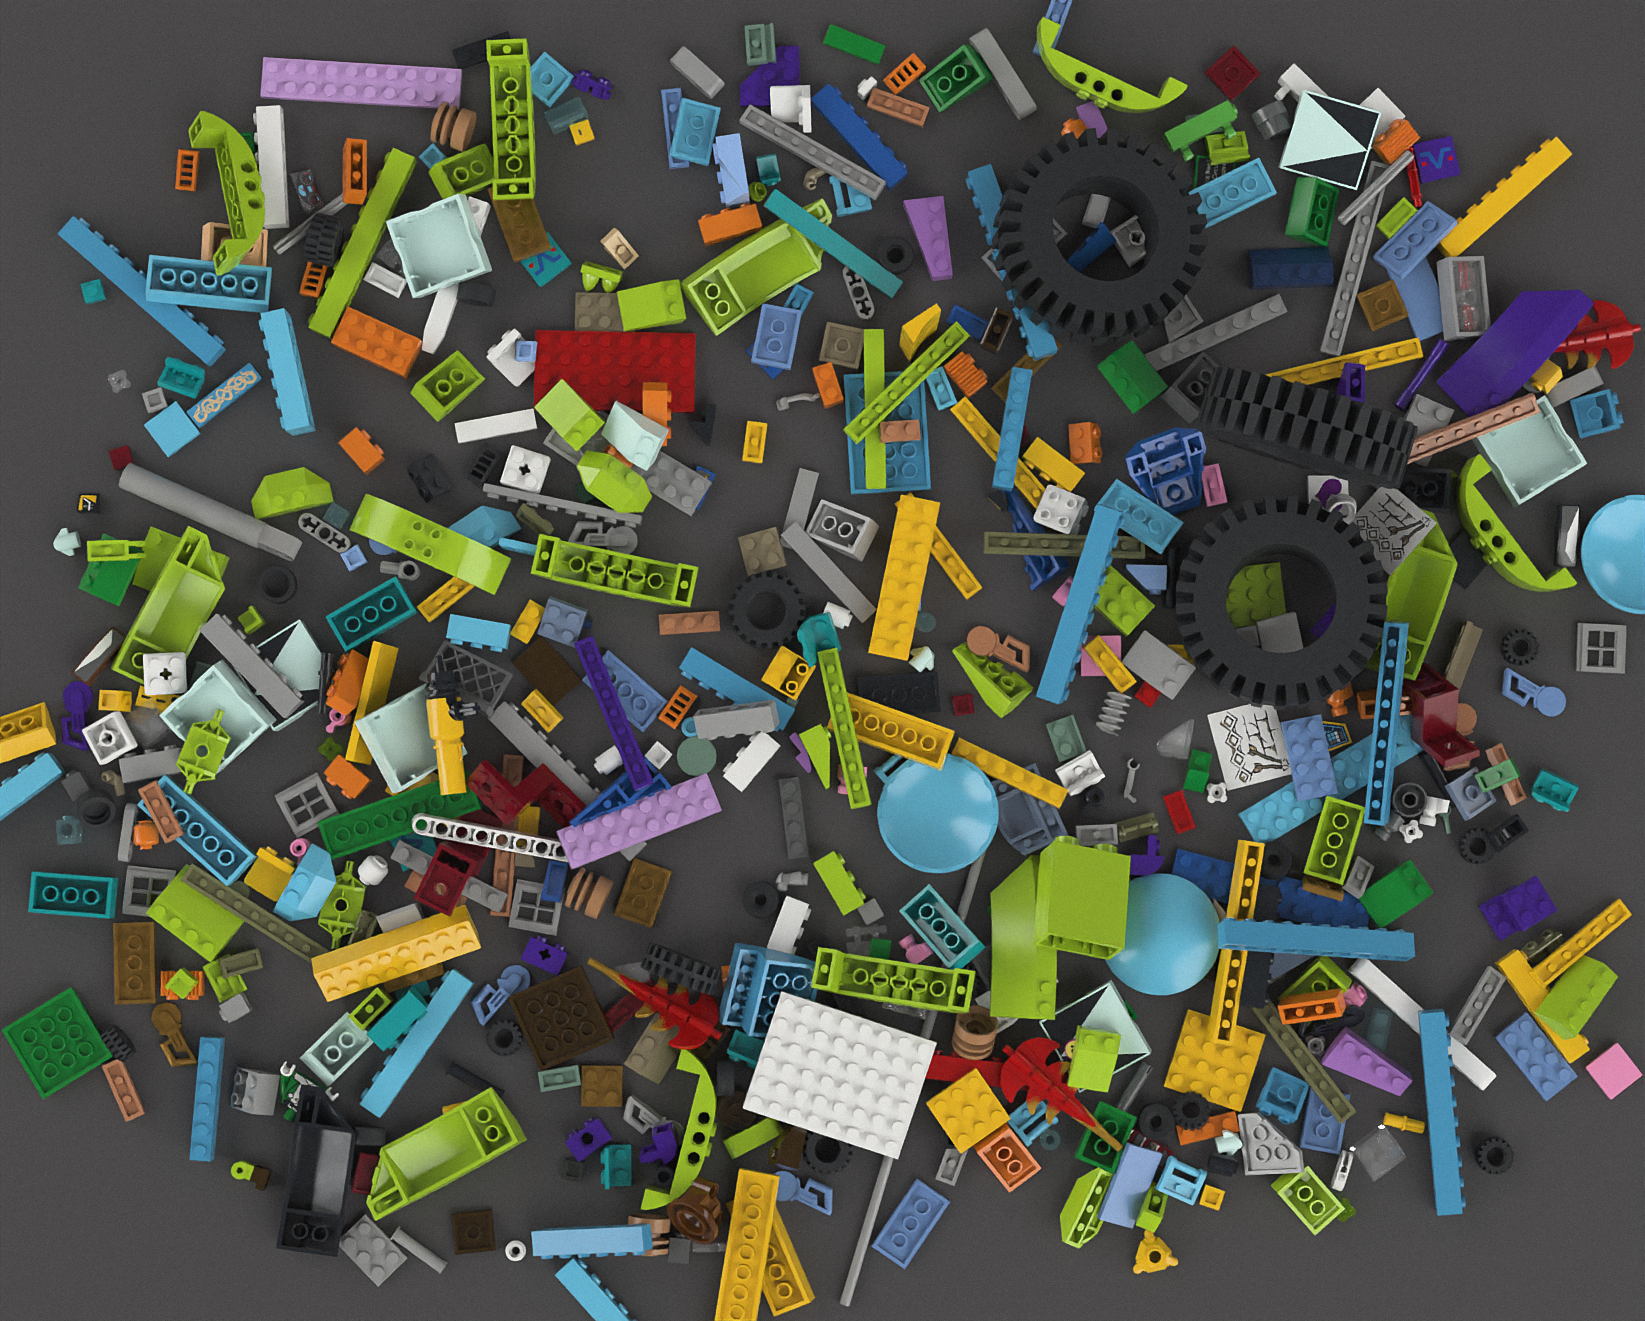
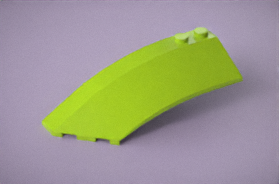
M822 198L803 207L804 210L827 227L831 223L832 214ZM779 219L705 264L681 281L680 287L692 306L717 336L769 299L820 271L822 265L820 263L821 257L825 250L785 221Z
M1423 509L1421 510L1433 519L1436 524L1389 576L1387 582L1386 605L1388 607L1385 621L1409 622L1403 678L1412 681L1416 680L1431 643L1458 565L1434 513ZM1383 631L1372 657H1370L1365 668L1379 672Z
M190 526L186 528L128 632L111 666L112 670L144 685V654L185 653V659H187L201 633L199 630L206 624L225 590L206 534ZM164 668L160 675L166 679L170 672Z
M1030 855L990 893L992 928L991 1017L1055 1020L1057 949L1033 945L1040 855Z
M490 1087L431 1122L381 1147L378 1167L375 1168L371 1193L368 1195L366 1203L375 1221L479 1168L527 1139L518 1121L495 1090Z

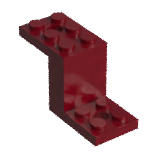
M1423 662L1415 681L1403 678L1402 689L1413 697L1411 739L1444 767H1450L1454 764L1479 757L1480 749L1456 730L1459 689L1427 663Z
M486 759L478 765L466 780V785L507 826L535 801L563 828L570 825L569 821L586 806L544 763L515 788Z
M482 809L464 814L459 819L501 828L503 821ZM459 827L456 830V834L459 836H463L467 832L465 827ZM482 831L481 835H476V838L483 840L486 838L487 833ZM453 840L440 843L413 899L449 917L452 916L468 880L479 875L491 848ZM438 883L446 886L445 894L441 895L436 891Z

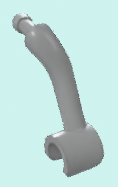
M801 393L791 397H783L776 401L778 410L781 411L788 409V403L793 401L807 400L814 402L816 398L820 397V394Z
M1132 758L1127 762L1129 773L1124 798L1127 797L1132 803H1135L1136 798L1132 797L1129 793L1133 786L1135 770L1139 768L1140 763L1135 768H1132L1130 766Z

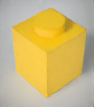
M1547 359L1530 377L1531 386L1537 391L1542 390L1548 394L1563 377L1561 368Z

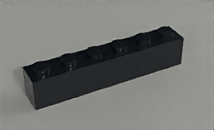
M1258 884L1253 915L1255 922L1273 920L1274 923L1279 922L1277 907L1278 904H1281L1282 900L1280 887ZM1247 952L1239 1006L1264 1009L1265 1005L1268 1004L1269 994L1266 992L1267 985L1271 983L1272 975L1269 973V969L1274 961V953Z

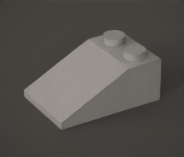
M1417 394L1413 397L1404 420L1410 421L1418 427L1415 437L1417 438L1448 426L1454 410ZM1433 454L1414 461V463L1426 468Z
M821 499L805 533L811 539L862 562L879 525L869 517Z
M1145 629L1121 661L1125 666L1172 700L1196 669V666L1191 661Z

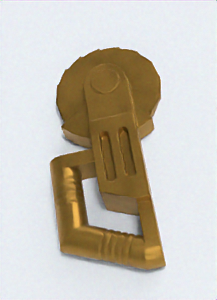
M164 1002L154 1008L151 1017L153 1026L159 1030V1034L169 1037V1040L160 1044L162 1051L166 1055L171 1067L198 1064V1059L181 1030L183 1024H180L182 1017L180 1009L172 1003ZM172 1043L176 1052L187 1051L190 1058L176 1059L169 1044Z

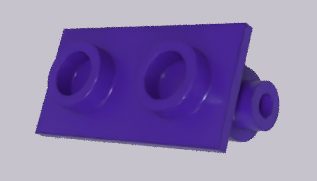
M585 69L574 72V75L578 76L572 80L571 84L574 85V88L588 93L591 86L593 87L591 95L602 100L610 98L611 93L608 90L615 87L610 84V80L603 77L598 79L592 76V72Z

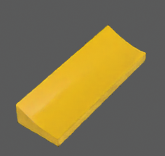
M937 303L902 326L899 347L909 362H911L921 344L937 331L941 309Z
M373 641L354 722L385 705L399 648ZM354 723L345 760L371 765L373 756Z
M847 692L859 742L942 771L955 733L953 730ZM830 718L827 728L829 731L834 732L832 719Z
M734 1200L726 1203L731 1216ZM776 1205L762 1290L774 1317L808 1304L815 1298Z

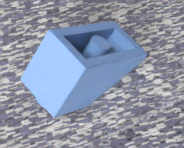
M1125 565L1124 570L1144 591H1149L1151 595H1160L1161 591L1166 590V565Z

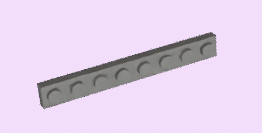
M752 105L748 106L739 120L740 124L874 200L877 199L886 185L885 180Z
M1277 294L1145 354V357L1156 371H1159L1279 317L1288 311L1280 294Z
M486 483L483 486V492L487 494L488 498L499 499V496L507 498L506 501L518 503L520 500L526 502L527 506L538 508V504L544 505L546 510L557 512L558 509L566 510V514L577 516V513L585 514V518L593 520L601 517L605 518V522L616 524L617 521L625 522L624 526L636 528V525L641 526L643 519L640 515L618 513L611 509Z

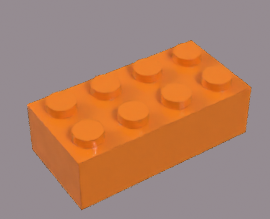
M347 307L331 341L334 347L405 379L408 378L422 348L421 339L350 307Z

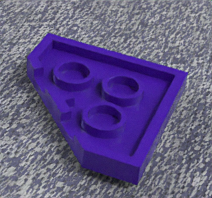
M779 46L776 49V63L761 64L740 85V107H748L749 105L754 107H771V86L799 85V46Z

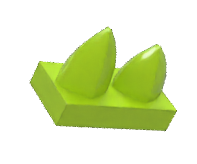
M585 261L581 267L582 281L586 292L592 290L598 283L599 278H602L603 289L606 293H610L615 290L623 278L624 271Z

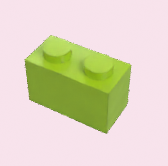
M379 986L348 1017L363 1031L394 1000Z

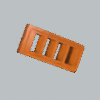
M913 53L883 79V82L894 95H897L926 71V66ZM912 62L918 68L917 71L910 65ZM904 68H907L912 75L909 76ZM898 73H900L906 79L905 82H903L900 79V77L897 75ZM892 78H894L900 85L898 88L891 81Z
M178 149L175 189L196 191L200 151ZM184 156H192L194 158L193 160H186ZM183 164H191L193 169L184 168ZM182 172L192 173V177L182 176ZM181 180L192 181L191 185L181 184Z
M308 262L299 294L318 299L323 292L328 266L323 265V268L320 269L312 267L313 263ZM311 271L319 272L321 275H312ZM309 279L319 280L318 284L309 282ZM307 287H316V291L307 289Z
M680 685L658 719L676 729L697 696ZM680 693L689 697V702L679 696ZM676 699L685 704V708L674 703ZM673 706L679 711H681L680 715L672 711L670 708ZM669 713L675 718H677L676 721L674 722L673 720L668 718L666 714Z

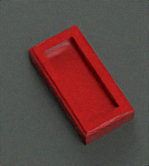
M1182 790L1163 796L1176 835L1196 828Z

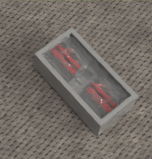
M1484 256L1447 257L1437 261L1444 341L1478 340L1491 326Z

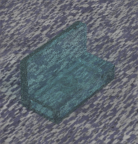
M576 97L544 112L553 135L570 128V125L589 119L587 110L580 97Z

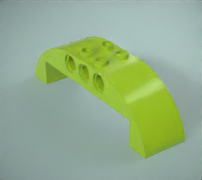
M1042 17L1037 25L1038 49L1049 72L1062 85L1076 92L1077 97L1083 100L1089 98L1095 101L1094 105L1102 109L1108 107L1124 113L1150 112L1164 107L1187 89V84L1169 77L1164 81L1158 96L1155 97L1051 48L1061 27L1060 24ZM1075 76H1080L1083 79V83L1076 82ZM1093 85H1099L1101 92H1096ZM1112 93H1116L1118 95V101L1112 98Z
M527 38L486 40L491 84L495 179H492L493 200L533 199L536 189V154L532 77Z
M200 111L188 132L192 148H215L232 239H225L213 256L216 275H223L235 268L245 258L260 236L265 222V194L261 189L262 178L258 174L255 158L244 138L226 121L206 111Z
M1481 454L1467 460L1458 478L1456 505L1463 527L1472 537L1470 542L1476 549L1480 548L1484 553L1482 555L1484 561L1488 565L1491 564L1508 582L1529 591L1550 592L1575 586L1577 582L1566 567L1554 570L1545 578L1542 577L1473 485L1492 470Z
M365 494L349 529L493 595L496 594L511 561V558L481 543L369 494Z
M539 534L531 574L573 586L629 598L690 607L699 567L682 563L677 565L562 541L557 537Z
M818 947L811 988L883 1003L951 1013H969L975 971L959 968L951 970L846 954L839 950Z
M681 1049L676 1069L699 1074L700 1077L671 1190L647 1185L641 1205L643 1210L667 1205L685 1193L698 1176L705 1156L709 1157L713 1143H710L709 1139L710 1136L714 1137L718 1124L714 1122L717 1109L716 1089L710 1071L704 1062L691 1050ZM706 1112L709 1114L710 1119L702 1121L699 1114ZM701 1132L704 1134L705 1139L698 1141L695 1139L694 1134ZM696 1152L699 1154L700 1159L693 1161L690 1159L689 1154Z

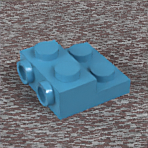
M1611 389L1570 400L1580 439L1620 429L1621 424L1624 423L1621 411L1617 412L1616 404H1619L1616 392L1612 393Z
M1273 1067L1270 1070L1255 1107L1259 1108V1112L1263 1115L1271 1116L1272 1114L1278 1117L1280 1123L1286 1125L1289 1123L1293 1124L1299 1116L1309 1084Z

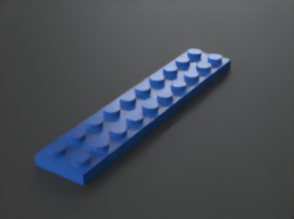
M1177 849L1171 875L1179 876L1192 882L1209 899H1215L1216 901L1228 904L1235 863ZM1262 876L1259 877L1258 884L1280 887L1282 900L1281 904H1278L1277 912L1281 918L1301 923H1312V926L1330 924L1331 927L1336 928L1347 925L1350 926V929H1356L1358 927H1367L1369 914L1360 901L1350 893L1344 892L1343 900L1338 901L1302 890V881L1285 876L1278 880H1268Z

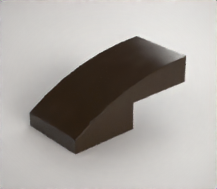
M718 1020L714 1029L723 1033L720 1039L717 1040L709 1036L703 1045L691 1049V1051L705 1062L731 1030L729 1025H722Z

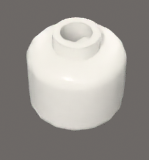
M379 855L368 856L358 868L361 882L366 885H378L388 873L387 862Z

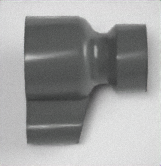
M1390 810L1389 822L1384 826L1377 827L1373 833L1384 842H1387L1390 834L1397 832L1405 821Z

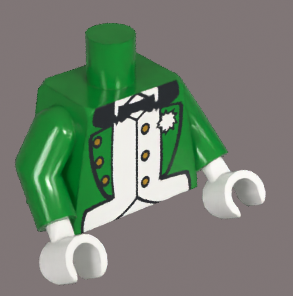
M285 1061L281 1067L280 1096L283 1098L281 1102L289 1107L283 1116L288 1121L293 1123L295 1121L301 1084L322 1087L332 1101L338 1097V1093L335 1095L330 1093L332 1087L327 1089L298 1070L294 1071L296 1068L294 1064L290 1069L286 1066L287 1062Z

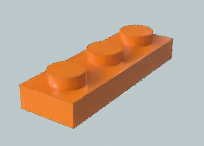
M1235 1111L1210 1116L1206 1125L1201 1126L1199 1130L1197 1128L1194 1131H1191V1129L1184 1130V1127L1180 1128L1178 1124L1175 1125L1180 1145L1222 1136V1130L1226 1129L1233 1133L1240 1131Z

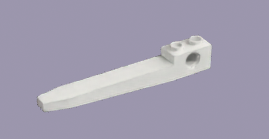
M469 196L468 203L481 237L491 206L487 202ZM459 283L437 292L424 329L422 351L434 354L444 339L458 301L456 297Z

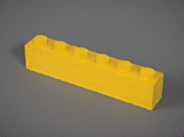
M1513 949L1495 962V965L1507 977L1506 980L1565 1061L1571 1064L1590 1050L1587 1046L1588 1040L1582 1033L1574 1038L1563 1040L1535 1014V1011L1551 989L1548 985L1542 989L1528 973L1533 969L1527 962L1529 961L1528 956L1522 950Z

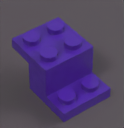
M1534 875L1518 886H1510L1478 906L1499 941L1517 931H1525L1558 911L1537 875Z

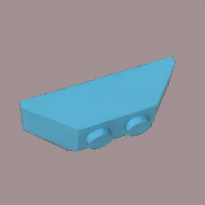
M481 506L448 529L492 549L499 544L500 537L508 539L522 528L511 512Z
M313 843L311 844L272 912L290 922L318 915L337 882L329 852Z

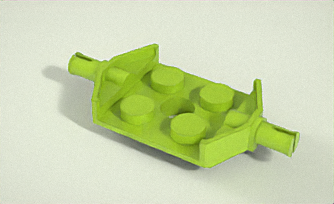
M217 709L213 720L192 724L176 763V766L187 777L186 780H188L183 792L192 794L195 783L216 779L215 775L229 741L232 740L220 723L225 711ZM202 745H205L208 749V753L204 757H200L197 753L198 748Z
M346 860L344 872L336 876L337 882L320 910L318 924L332 934L331 949H339L342 936L352 933L353 930H360V928L355 927L359 916L358 914L362 912L365 888L367 886L353 876V861ZM340 899L345 900L347 903L344 911H339L336 907V903Z

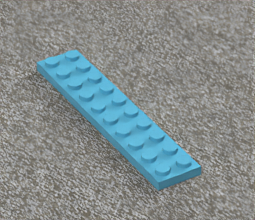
M1412 714L1399 717L1394 768L1424 750L1411 739ZM1373 733L1330 758L1338 793L1328 796L1342 800L1368 784ZM1292 781L1238 815L1253 840L1264 844L1274 841L1322 812L1326 796L1297 802Z

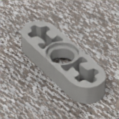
M845 266L843 278L856 314L861 320H869L874 315V306L865 281L858 274H855L857 283L850 286L849 283H853L851 276L846 275L849 272V268ZM856 287H861L864 290V295L860 298L853 295V290ZM866 298L868 301H864L866 308L871 309L867 316L864 313H860L862 311L861 303L856 304V302H861Z
M304 513L299 517L298 524L302 530L338 553L346 552L351 548V541L347 536L314 515ZM311 517V522L313 524H315L316 526L318 525V522H320L321 524L316 528V530L311 526H307L305 528V523L303 522L304 519H309ZM322 528L330 530V536L326 539H322L319 535ZM335 533L338 534L335 536L338 540L342 541L345 539V548L341 547L338 549L339 545L332 541V544H329L334 538Z
M127 803L125 806L118 861L130 862L134 845L133 826L137 824L139 811L137 804Z

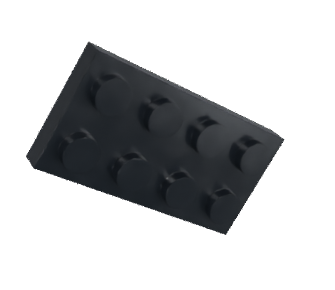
M938 672L857 677L858 694L861 698L906 714L941 712Z

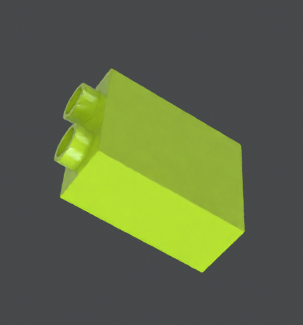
M1056 837L1040 853L1033 945L1106 960L1112 959L1125 948L1131 856L1118 854L1117 847L1110 844H1097L1093 848L1080 846L1079 839L1075 837Z

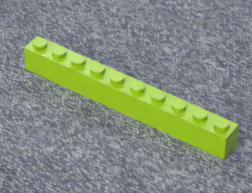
M393 148L391 152L386 154L384 159L385 166L383 170L380 169L375 179L377 183L368 192L367 198L369 200L366 206L363 205L360 209V219L351 228L350 234L352 236L349 242L346 241L343 245V255L334 264L333 270L335 272L332 278L329 277L326 281L324 295H320L316 303L318 308L315 314L312 313L309 317L308 328L330 340L333 339L347 307L352 302L387 227L386 221L391 219L417 164L415 157Z

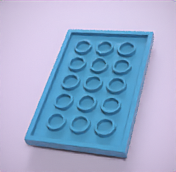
M903 371L884 372L885 389ZM864 374L844 375L847 425L865 409ZM924 381L885 417V422L919 420L921 440L885 443L886 489H866L865 437L856 444L847 435L851 495L931 490Z

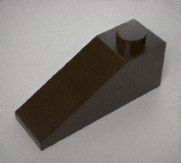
M789 1124L770 1148L768 1164L787 1170H798L807 1129Z

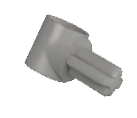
M401 560L400 563L382 561L380 572L398 575V578L415 580L420 575V568L412 561ZM414 566V574L407 576L405 574L406 567Z

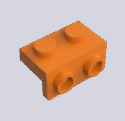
M1093 422L1068 424L1070 462L1074 465L1101 463L1102 449L1099 439L1101 437V429L1099 424Z

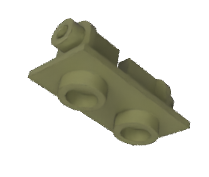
M1154 813L1115 823L1117 824V834L1120 842L1159 832L1158 822Z
M362 910L358 914L359 916L355 927L360 928L359 932L353 930L348 944L351 945L371 938L378 922L376 917L379 915Z
M1551 927L1543 931L1533 941L1528 942L1520 951L1522 950L1528 956L1530 964H1536L1547 956L1544 951L1545 948L1551 953L1562 945L1564 939L1559 931Z

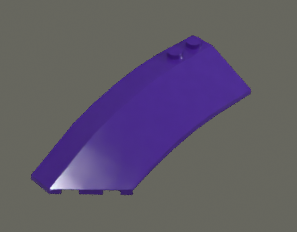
M1580 289L1522 291L1489 329L1436 383L1469 417L1505 404L1551 356L1595 303Z

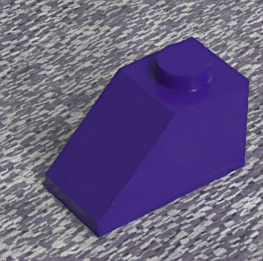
M1345 363L1337 387V395L1350 397L1352 401L1365 402V365Z

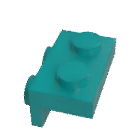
M167 357L165 360L166 366L158 380V386L196 399L205 381V370L198 365L185 363L178 358Z
M1542 768L1531 786V795L1536 801L1546 802L1557 811L1563 810L1568 812L1570 803L1577 793L1579 785Z
M736 1029L726 1053L730 1054L728 1058L737 1062L744 1060L748 1062V1067L755 1069L765 1041L748 1036L746 1033Z

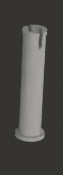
M399 1226L390 1240L393 1239L440 1274L447 1265V1262L400 1230L401 1227Z

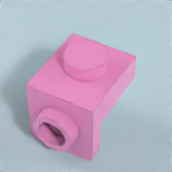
M1357 982L1352 983L1343 994L1346 1006L1360 1007L1368 998L1366 990L1361 985H1358Z

